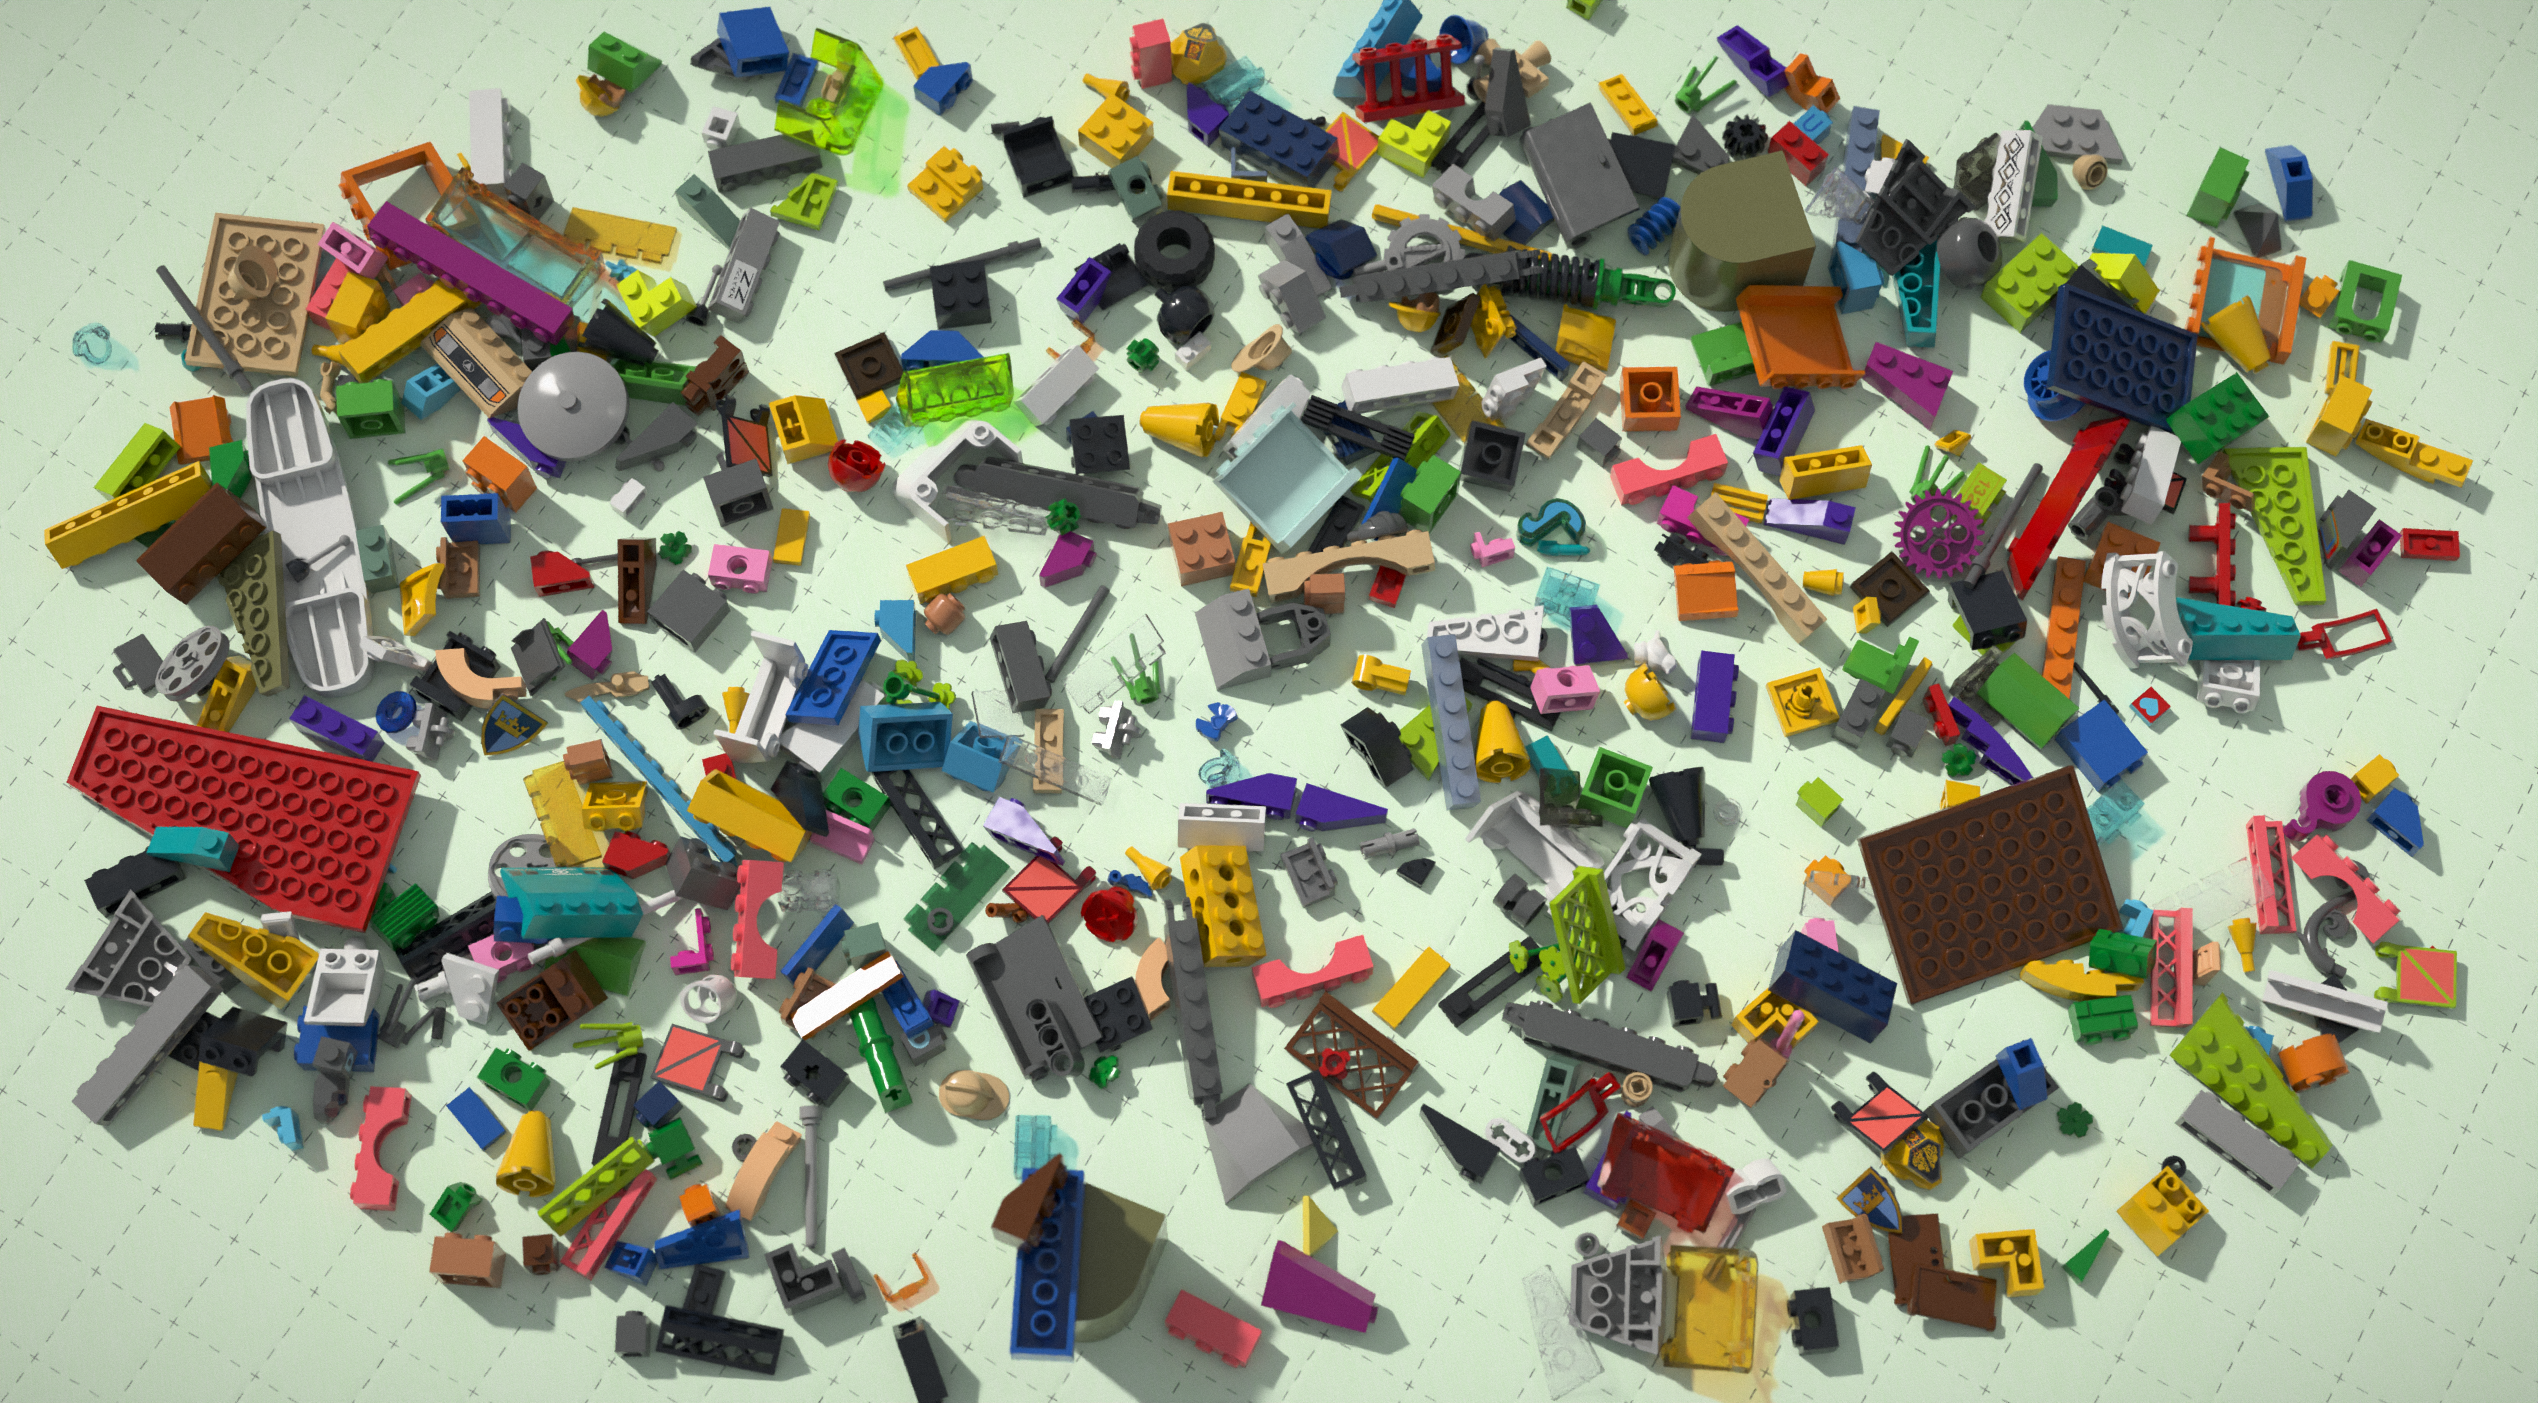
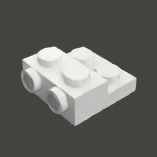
M1542 358L1494 376L1481 402L1483 412L1487 417H1490L1491 421L1501 417L1502 419L1511 417L1516 413V408L1520 401L1527 400L1534 394V390L1547 367Z
M2201 660V671L2197 682V701L2204 702L2210 708L2226 706L2233 708L2237 713L2254 712L2260 697V660Z

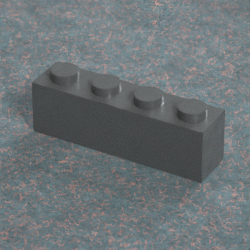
M813 127L708 151L718 192L733 191L745 185H759L764 181L776 178L785 179L790 175L802 172L812 173L817 169L823 168Z

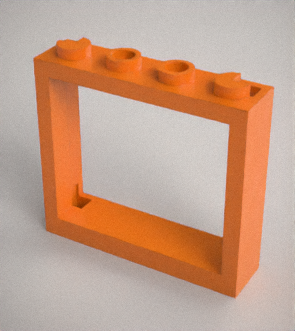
M431 141L341 172L340 184H338L342 192L341 197L344 200L347 199L350 203L352 215L355 220H360L362 223L363 232L368 241H371L367 225L374 218L375 213L359 186L419 165H423L458 223L441 229L439 232L462 245L479 239L481 223ZM375 245L376 249L388 256L385 264L389 270L412 263L409 260L407 262L400 260L392 250L386 247L382 249Z

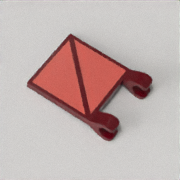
M1054 836L1050 841L1060 853L1063 842ZM1036 856L1002 889V892L1020 906L1031 918L1035 920L1044 915L1049 924L1085 888L1095 881L1097 872L1091 866H1087L1075 880L1058 864Z

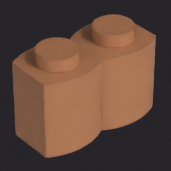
M1344 573L1310 574V581H1304V605L1323 608L1325 614L1344 613Z
M602 739L566 747L567 753L563 754L566 771H569L571 780H577L578 785L613 778L609 754L604 747Z

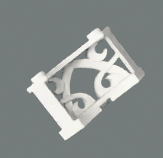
M2159 551L2157 554L2121 556L2117 553H2107L2102 575V589H2106L2107 605H2102L2106 629L2112 630L2115 639L2112 645L2128 668H2139L2140 663L2177 662L2179 666H2186L2189 655L2192 652L2193 641L2189 638L2181 624L2176 605L2175 585L2179 565L2165 551ZM2139 566L2136 573L2131 571L2132 567ZM2147 566H2155V570L2149 572L2144 577ZM2139 594L2147 600L2155 611V616L2149 630L2140 621L2131 617L2129 607L2134 605Z
M1644 817L1637 824L1632 822L1623 835L1626 841L1604 872L1606 884L1611 878V890L1608 889L1611 906L1614 907L1616 905L1618 908L1613 912L1618 935L1627 940L1625 945L1633 951L1647 937L1656 920L1660 919L1672 902L1673 898L1669 894L1674 895L1679 886L1683 885L1702 855L1693 848L1691 850L1654 827ZM1643 833L1660 844L1656 856H1650L1651 845L1649 842H1647V847L1644 850L1637 848L1636 843ZM1664 847L1681 857L1682 860L1662 856ZM1629 852L1633 860H1629L1621 864V862ZM1651 868L1649 884L1652 891L1658 896L1657 899L1635 897L1625 902L1621 887V876L1635 870ZM1657 868H1661L1659 876L1665 875L1667 877L1666 882L1658 883L1656 881L1655 873ZM1641 904L1645 907L1646 911L1639 913L1635 907L1631 912L1630 908Z

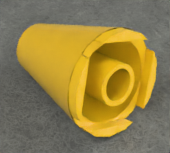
M2247 295L2241 298L2244 304L2241 300L2237 303L2234 302L2200 325L2246 372L2252 370L2256 374L2269 366L2267 360L2271 356L2252 300Z
M1210 402L1149 406L1146 411H1142L1139 423L1140 427H1143L1145 434L1198 457H1208L1216 442L1212 433L1214 425H1219V411L1217 405Z
M1499 701L1488 702L1480 710L1474 759L1477 777L1485 782L1501 783V778L1510 777V780L1513 781L1524 776L1530 770V757L1510 710L1506 704Z
M533 1110L521 1116L496 1173V1185L503 1191L519 1196L520 1191L530 1192L529 1197H540L554 1191L556 1176L551 1120L545 1113Z

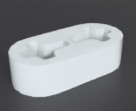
M1497 1117L1487 1123L1485 1127L1487 1139L1500 1147V1150L1518 1162H1526L1535 1156L1537 1152L1535 1140L1504 1117ZM1502 1123L1505 1126L1503 1129L1504 1133L1510 1136L1509 1140L1504 1136L1495 1138L1493 1136L1495 1130L1492 1126H1498ZM1515 1140L1520 1144L1526 1141L1529 1144L1527 1146V1149L1530 1151L1529 1155L1526 1153L1521 1156L1518 1155L1519 1148L1512 1141Z

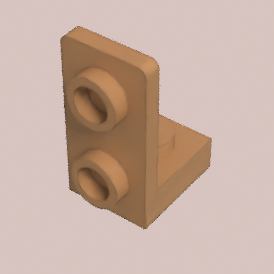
M2218 452L2202 475L2203 491L2212 498H2220L2229 502L2237 509H2245L2252 512L2255 508L2254 493L2227 482L2231 474L2229 455Z

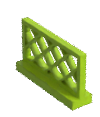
M1578 866L1572 871L1574 880L1549 903L1572 1002L1576 1004H1581L1611 973L1620 975L1626 969L1603 869ZM1566 902L1564 914H1562L1561 906ZM1575 906H1577V911L1573 922L1571 920ZM1572 926L1570 939L1568 940L1569 928ZM1581 931H1583V935H1582V939H1581V944H1580V947H1579V946H1577V945H1578L1580 933H1581ZM1578 951L1576 964L1574 965L1575 953ZM1587 955H1588V956H1589V960H1588V964H1587V968H1586V972H1585V971H1583V970H1584V965H1585L1586 957H1587ZM1582 975H1583V976H1584V980H1583L1582 988L1580 989V982H1581V978H1582Z

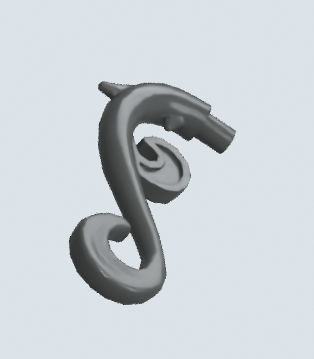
M2353 860L2360 868L2356 872L2364 880L2367 877L2370 878L2366 867L2360 862ZM2334 876L2337 885L2341 889L2348 888L2349 885L2344 880ZM2354 890L2322 904L2309 917L2304 933L2296 932V936L2301 941L2309 961L2321 972L2335 974L2341 979L2346 974L2347 968L2335 963V959L2328 956L2327 948L2324 947L2322 950L2318 942V930L2322 922L2328 919L2333 925L2326 924L2323 927L2327 937L2335 940L2341 939L2347 934L2349 919L2337 909L2356 898Z

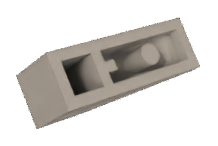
M1289 214L1265 226V242L1279 262L1286 260L1305 270L1317 297L1332 290L1329 280L1303 233Z

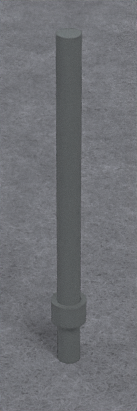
M1039 237L1020 243L1014 241L1007 243L1006 247L945 264L984 260V264L1007 257L1014 259L1021 257V253L1042 248ZM930 268L883 281L885 292L931 279Z
M165 265L159 266L156 269V273L222 362L225 373L230 379L235 380L244 394L250 393L254 387L244 375L243 367L237 360H233Z
M2033 464L1980 555L1975 556L1970 565L1971 570L1963 582L1966 588L1973 589L1979 577L1986 573L1990 566L1989 560L2042 473L2043 466L2041 464Z

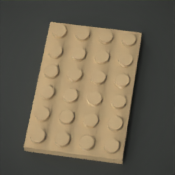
M215 212L196 309L233 360H237L244 371L298 376L309 319L306 307L314 294L322 247L318 243L326 232L324 224ZM250 245L264 249L273 258L277 267V277L267 297L250 301L242 298L234 300V292L228 284V275L234 267L239 253L244 247ZM192 322L185 356L186 364L224 369L222 362Z

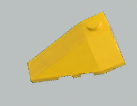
M207 912L202 915L187 936L256 994L279 1009H282L288 1003L319 957L318 952L297 938L269 933V930L242 925L238 921Z

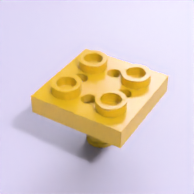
M1820 667L1768 682L1765 686L1784 737L1839 721L1838 712Z

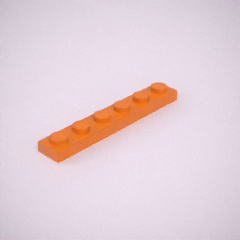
M2058 556L2055 563L2042 676L2070 699L2086 561Z

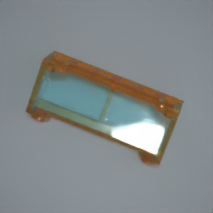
M461 167L425 218L427 225L573 308L606 270L602 252L591 245L586 250L584 244L580 242L579 244L574 243L492 193L484 183L480 185L477 181L471 180L474 174Z

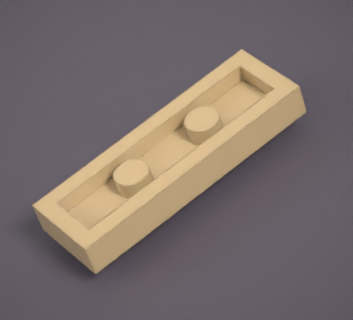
M1035 709L1033 793H1062L1064 709Z

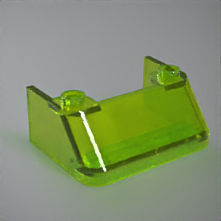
M816 27L810 58L845 71L847 76L834 102L825 98H815L808 103L806 109L780 100L777 107L774 131L834 154L846 156L854 151L882 94L884 79L858 43Z

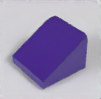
M929 990L926 992L922 1004L934 1024L951 1028L960 1000L938 990Z

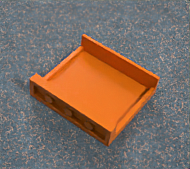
M1749 285L1735 298L1760 386L1772 387L1773 389L1786 386L1795 387L1796 389L1806 387H1818L1819 389L1840 387L1841 389H1848L1855 386L1856 382L1866 374L1865 370H1853L1836 313L1834 304L1843 297L1841 287Z

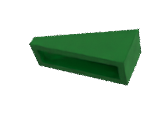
M2107 1229L2102 1231L2062 1266L2077 1285L2082 1283L2110 1233Z

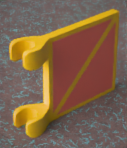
M1344 112L1325 130L1338 138L1340 155L1333 165L1341 171L1334 177L1335 183L1333 187L1339 192H1342L1347 187L1351 179L1377 152L1378 138L1380 137Z

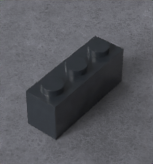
M146 847L145 851L135 856L130 855L122 858L115 866L95 871L90 878L84 881L97 910L107 918L115 914L130 889L142 901L185 880L186 876L180 863L174 860L150 856L146 853L148 847Z

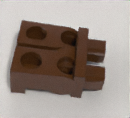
M721 334L713 342L716 351L707 361L697 365L695 373L692 370L689 371L686 375L688 385L681 391L682 397L687 401L685 403L686 407L698 417L707 407L715 411L717 409V400H723L749 373L742 351Z

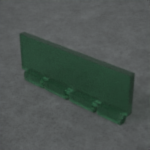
M971 842L958 856L966 865L963 867L954 861L939 878L947 886L943 888L935 882L920 899L928 908L925 910L916 903L903 918L911 926L908 931L934 953L1010 868L1006 862L985 845L980 848ZM940 907L946 908L951 912L954 923L951 931L942 936L932 933L928 928L927 922L929 913L935 908ZM942 914L935 916L934 926L939 929L946 927L945 920L947 917Z

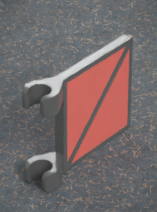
M672 1023L650 1078L705 1095L720 1102H725L728 1097L726 1089L720 1085L710 1084L722 1052L742 1059L746 1049L739 1042L724 1040Z

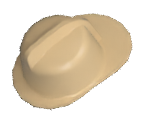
M253 245L244 247L228 275V284L234 292L233 299L238 300L242 298L250 301L267 297L277 277L276 264L264 249Z
M1280 324L1269 327L1261 336L1241 349L1231 363L1232 370L1234 372H1243L1252 367L1260 370H1272L1281 365L1292 353L1291 347L1282 337L1283 327Z
M957 1070L950 1073L942 1081L939 1088V1100L942 1107L951 1114L978 1120H991L999 1117L1006 1110L1009 1103V1092L1005 1083L998 1077L976 1071Z

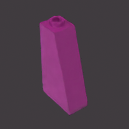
M1281 1240L1277 1241L1261 1306L1366 1333L1369 1323L1375 1324L1379 1306L1373 1305L1375 1293Z

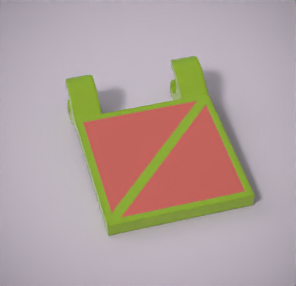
M2380 942L2375 947V955L2377 957H2397L2396 989L2381 986L2374 992L2375 999L2388 1003L2396 1002L2456 1008L2457 951L2404 946L2390 942Z

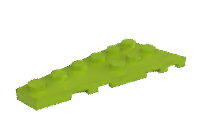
M2307 447L2224 448L2222 453L2229 455V468H2231V474L2237 486L2255 495V508L2250 513L2295 605H2324L2326 594Z
M2222 992L2169 1056L2313 1169L2331 1149L2333 1144L2313 1116L2308 1115L2298 1102L2300 1098L2294 1090L2290 1091L2283 1081L2284 1076L2258 1040L2253 1039L2244 1027L2245 1022L2239 1014L2236 1015L2227 1003L2229 1000Z

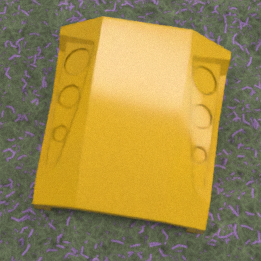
M1564 304L1555 351L1568 362L1578 366L1584 361L1598 370L1607 371L1616 320L1611 317L1569 308L1567 304Z

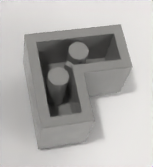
M1283 260L1257 275L1261 283L1259 290L1266 300L1273 301L1275 305H1279L1282 312L1280 319L1287 329L1290 328L1300 334L1326 318L1305 270Z

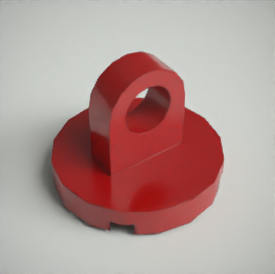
M1112 887L1109 890L1092 892L1084 901L1080 912L1081 917L1084 916L1085 926L1088 931L1097 938L1107 942L1127 940L1134 933L1138 923L1137 911L1133 906V896L1122 887Z

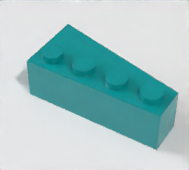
M1937 240L1931 245L1927 244L1919 250V255L1892 276L1906 344L1910 347L1935 348L1940 276Z
M2176 597L2177 611L2181 624L2189 638L2193 641L2192 652L2188 660H2292L2301 636L2293 616Z

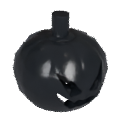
M1182 286L1171 294H1168L1163 288H1159L1154 295L1162 302L1156 319L1160 332L1174 344L1178 341L1179 345H1184L1198 332L1203 334L1214 318L1213 302L1204 291L1195 286Z

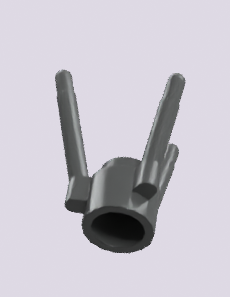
M415 979L410 980L399 1004L398 1001L403 985H397L384 1023L377 1036L378 1039L397 1049L401 1043L407 1045L411 1037L434 1014V1008H431L407 1033L405 1032L407 1026L398 1021L415 986Z

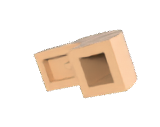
M464 648L435 650L437 665L448 686L460 699L468 704L483 709H490L502 693L514 701L518 700V697H527L526 684L521 676L505 678L480 677L470 670L469 656Z
M1160 937L1144 952L1138 964L1135 978L1137 989L1150 1021L1171 1007L1170 998L1162 987V979L1169 968L1166 945Z
M778 1121L774 1123L767 1133L763 1132L742 1164L729 1192L725 1208L732 1212L740 1209L741 1216L751 1221L765 1203L775 1176L800 1143L802 1134Z

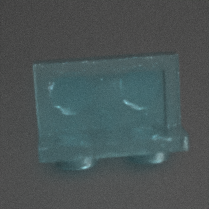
M1245 55L1203 82V88L1214 102L1221 103L1226 108L1228 106L1232 107L1238 104L1249 90L1256 92L1265 83V70L1262 67L1257 69Z

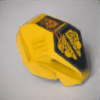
M1201 23L1183 30L1177 38L1171 41L1172 73L1181 80L1182 84L1187 85L1191 82L1196 86L1199 83L1208 81L1221 72L1226 65V51L1223 46L1218 45L1215 28H1212L1210 24Z
M1928 1120L1924 1121L1886 1155L1880 1152L1881 1163L1896 1178L1903 1181L1912 1180L1918 1188L1933 1189L1942 1183L1940 1158L1944 1155V1139L1939 1130L1940 1127Z

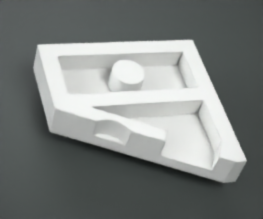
M363 636L359 647L367 651L366 655L369 658L378 662L384 660L425 672L433 663L389 636Z
M446 953L442 957V964L458 1016L486 1025L491 1020L499 969Z

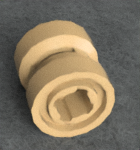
M1634 1072L1628 1075L1620 1092L1623 1102L1634 1108L1645 1105L1652 1093V1081L1644 1073Z

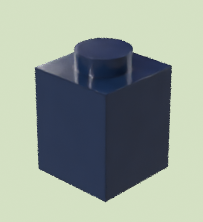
M660 1081L633 1105L638 1112L635 1118L646 1129L650 1126L657 1129L667 1124L684 1108L681 1102Z

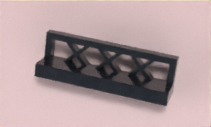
M909 769L902 770L906 776L904 787L895 786L889 776L899 770L871 772L875 783L882 793L889 797L892 808L934 870L963 852L962 847ZM909 782L914 789L908 788ZM907 793L919 795L921 798L919 810L908 806L905 801ZM924 805L929 811H923ZM922 816L935 819L936 827L934 832L924 830L920 824ZM939 828L942 829L944 834L939 833ZM937 838L950 841L954 848L941 855L935 846Z
M492 891L437 923L431 929L417 935L408 947L404 949L398 948L395 951L410 979L416 980L415 985L444 969L442 957L446 953L463 958L471 953L469 945L494 935L496 902L494 901L497 898Z
M1319 1069L1287 1082L1286 1086L1334 1192L1355 1183V1186L1367 1182V1175ZM1309 1082L1314 1093L1311 1102L1300 1098L1295 1087ZM1302 1104L1309 1106L1307 1112H1305ZM1312 1108L1322 1111L1326 1119L1323 1128L1310 1123L1308 1118ZM1314 1130L1321 1133L1319 1139H1317ZM1324 1134L1335 1139L1338 1146L1335 1155L1322 1150L1320 1144ZM1326 1157L1333 1159L1331 1166L1329 1165ZM1336 1161L1346 1164L1351 1174L1350 1177L1338 1182L1336 1181L1332 1172Z
M666 1305L655 1352L774 1376L785 1329ZM665 1333L678 1335L683 1342L678 1345L663 1343ZM704 1340L708 1341L713 1348L708 1351H701L693 1343ZM729 1346L738 1347L743 1354L731 1357L726 1354L724 1349ZM759 1352L773 1354L771 1364L758 1362L753 1355Z

